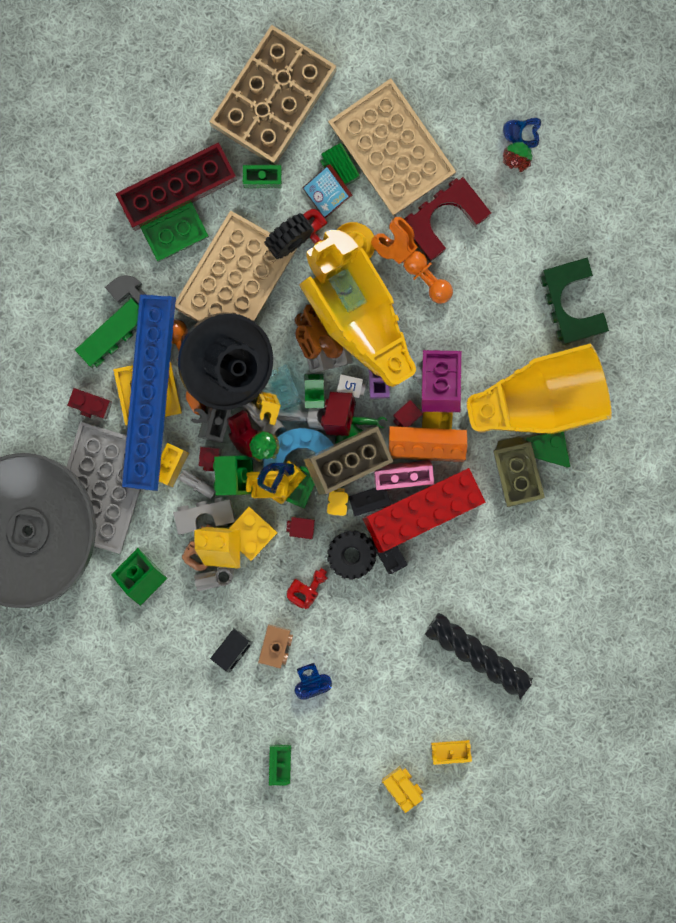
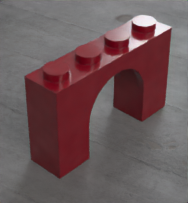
M464 177L460 180L455 178L448 184L449 188L443 191L441 189L433 196L435 198L430 203L424 202L418 207L420 211L415 215L410 213L404 218L413 229L415 244L429 262L446 250V247L433 232L430 224L431 215L436 209L445 205L456 206L463 211L474 227L491 215V211Z

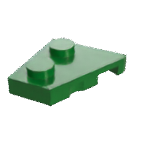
M564 431L526 438V441L532 444L535 459L566 468L570 467Z

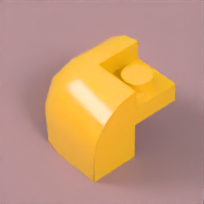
M330 230L324 233L323 241L317 242L313 248L307 251L306 257L312 272L323 284L342 273L343 270L341 268L348 261L353 262L359 246L348 234L339 230Z

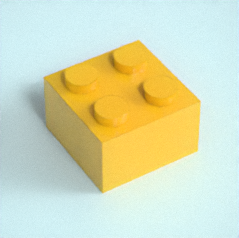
M250 506L229 528L240 529V551L250 561L278 533Z

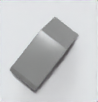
M344 348L341 356L338 358H328L325 352L321 351L317 358L307 359L311 374L353 363L351 354Z

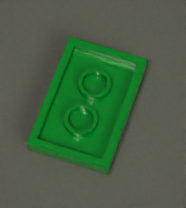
M192 202L140 227L157 262L209 237Z

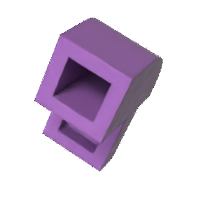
M369 370L370 399L390 398L389 386L386 385L381 376H377Z

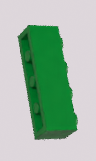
M131 298L75 349L91 368L101 366L105 362L104 357L109 353L110 355L114 354L119 349L118 344L123 340L125 342L134 335L132 332L137 328L139 310L136 302Z

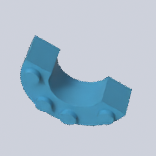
M297 428L286 431L275 439L277 444L276 451L273 457L264 459V471H284L286 457L296 449L307 448L316 454L334 444L325 435L312 429Z

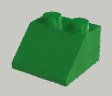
M139 548L111 574L126 595L140 606L168 579Z

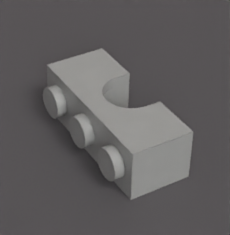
M226 497L214 499L215 503L207 504V501L196 503L194 508H189L188 505L177 507V511L173 512L178 535L197 530V519L203 513L210 514L214 518L216 526L235 522L231 499L226 500Z

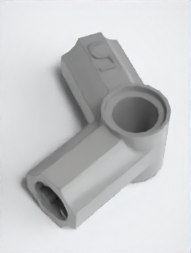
M217 567V570L194 575L197 591L230 584L233 579L234 568ZM222 571L229 574L227 582H222L219 579V574Z

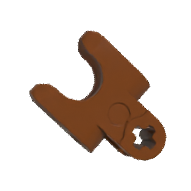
M310 304L306 305L303 313H299L295 317V323L298 326L295 336L304 356L307 359H315L322 349L328 358L340 357L343 347L329 336Z

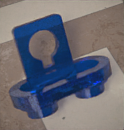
M315 663L297 669L301 682L295 686V694L299 699L306 700L326 693L331 689V678L326 674L319 675ZM306 670H313L309 676L303 674Z

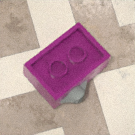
M423 350V360L416 367V372L413 375V379L422 387V412H461L462 351Z

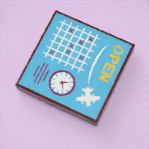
M331 164L327 165L302 187L324 218L330 216L353 196Z

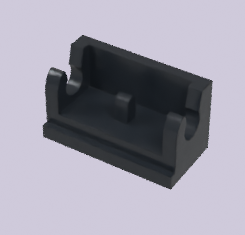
M375 487L348 496L354 516L391 505L386 489L376 490Z
M398 546L379 553L377 548H375L389 575L408 565Z
M233 628L210 659L224 671L231 672L253 644V641L239 630L237 631Z

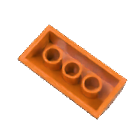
M390 426L388 450L392 459L464 462L467 453V430Z

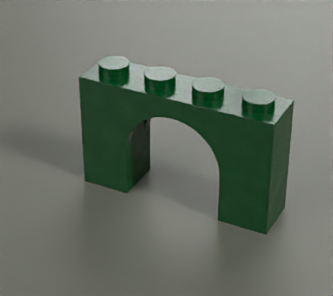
M588 257L545 269L541 272L542 275L539 276L542 287H546L548 293L545 294L547 305L552 307L553 312L550 313L553 324H557L558 331H556V337L558 342L562 341V345H566L609 331L604 313L578 319L568 315L561 305V294L567 285L593 276Z

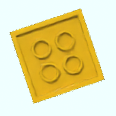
M171 359L165 417L182 414ZM133 365L113 369L125 426L128 425Z

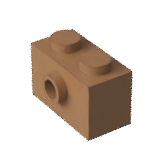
M268 624L258 663L280 669L282 664L286 665L288 653H285L287 646H291L293 635L290 634L291 630Z

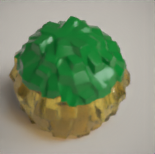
M266 431L257 433L249 445L252 457L258 462L269 458L275 459L280 449L278 438L273 433L271 434Z

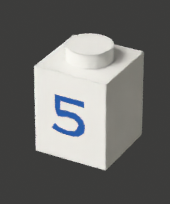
M340 375L337 392L353 393L354 398L359 399L360 395L364 396L366 384H362L363 379Z

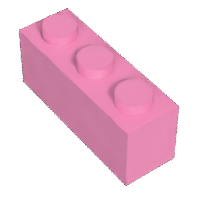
M430 460L386 465L374 471L376 490L434 484L433 465Z

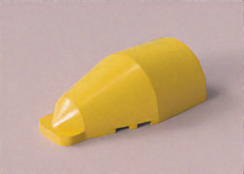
M361 248L357 251L353 262L348 261L341 268L343 272L323 284H321L317 277L312 279L310 276L300 283L299 286L329 336L371 372L381 376L386 385L394 387L413 376L416 372V366L409 355L403 332L399 330L397 323L399 318L398 315H395L392 306L394 304L393 298L367 254ZM350 285L353 287L352 293L345 296L340 295V292H348Z
M591 343L535 358L523 368L514 371L506 379L500 380L483 392L471 395L467 400L470 424L477 432L501 430L555 434L610 420L612 417L611 400L605 374L598 354Z

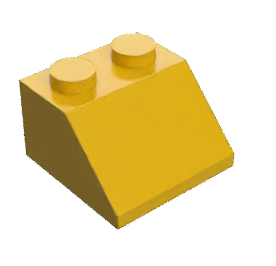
M204 527L194 530L195 551L205 566L240 568V529Z

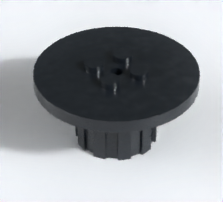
M217 313L200 320L186 334L178 355V371L185 389L198 402L219 410L236 409L253 401L266 387L273 369V350L268 336L253 320L236 313Z

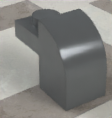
M129 275L119 276L105 287L119 304L130 294L138 303L140 295H146L142 289L137 290L142 283L137 278Z

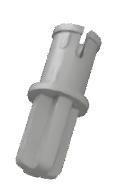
M186 470L179 477V480L192 487L193 491L197 490L209 499H211L215 492L212 486L202 481V478L199 479Z

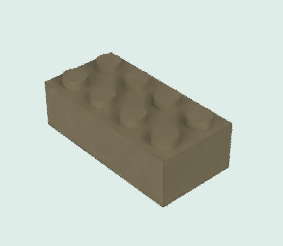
M377 426L366 429L304 459V462L319 495H324L392 463L393 459Z

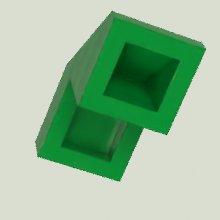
M305 374V408H324V374Z

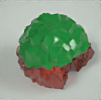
M523 142L513 143L504 149L503 163L509 166L510 169L518 168L519 172H523L531 166L532 150Z

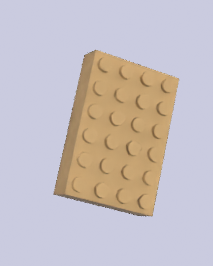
M271 25L210 119V125L269 164L277 165L336 73V65Z

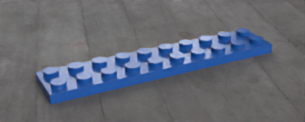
M140 295L122 487L158 491L176 297Z

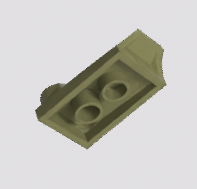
M520 436L498 441L493 453L506 506L511 507L544 499L545 496L531 442L524 440Z

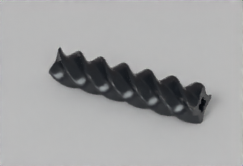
M437 613L427 627L426 637L431 640H439L442 648L447 651H455L459 660L470 662L475 671L486 673L491 682L502 684L507 693L518 695L521 700L526 691L531 687L533 678H530L523 669L514 667L507 658L498 656L494 649L482 645L478 638L466 634L462 627L450 623L443 614Z

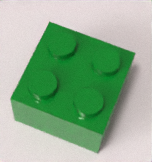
M214 457V490L216 496L251 495L252 486L251 492H246L247 472H253V457Z

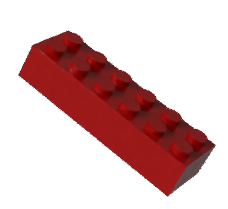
M467 468L364 517L363 521L378 552L382 553L486 502L470 468Z

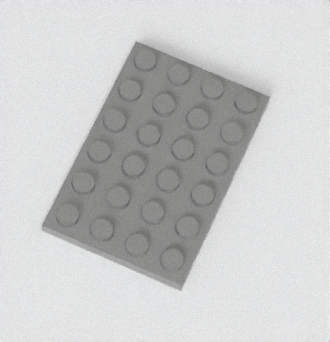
M80 422L67 468L79 478L91 499L96 520L94 546L121 554L141 490L122 487L127 435Z

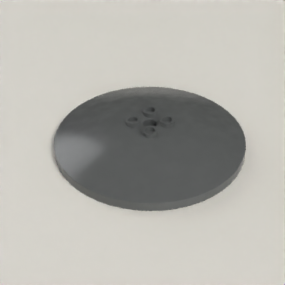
M9 454L0 457V605L11 608L38 607L64 595L84 573L95 545V513L84 485L65 465L38 454ZM28 526H31L33 529L30 536H27L25 533Z

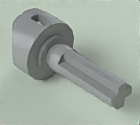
M253 401L242 406L262 428L261 432H268L274 437L275 435L283 434L287 430L278 419L275 425L269 424V420L265 415L263 420H261L260 409Z
M325 405L324 408H309L308 411L280 409L277 419L279 421L308 422L309 429L325 430L321 425Z

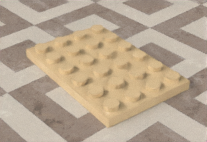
M391 78L328 121L393 216L456 174L449 160Z
M230 210L177 298L175 309L197 322L210 315L226 312L240 314L255 321L297 248L287 256L276 259L264 243L265 239L269 237L270 232Z

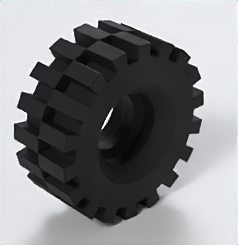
M299 213L292 218H288L279 227H276L269 234V237L265 239L264 243L276 259H281L290 252L295 251L296 248H299L302 243H305L306 239L310 238L314 232V228L304 215Z
M356 530L346 531L336 536L330 543L327 551V560L330 563V568L335 571L336 575H340L344 579L349 578V580L359 579L366 575L375 564L377 556L376 547L372 543V539L368 538L365 533H360ZM352 547L358 550L359 558L356 562H348L345 559L344 553L346 549Z

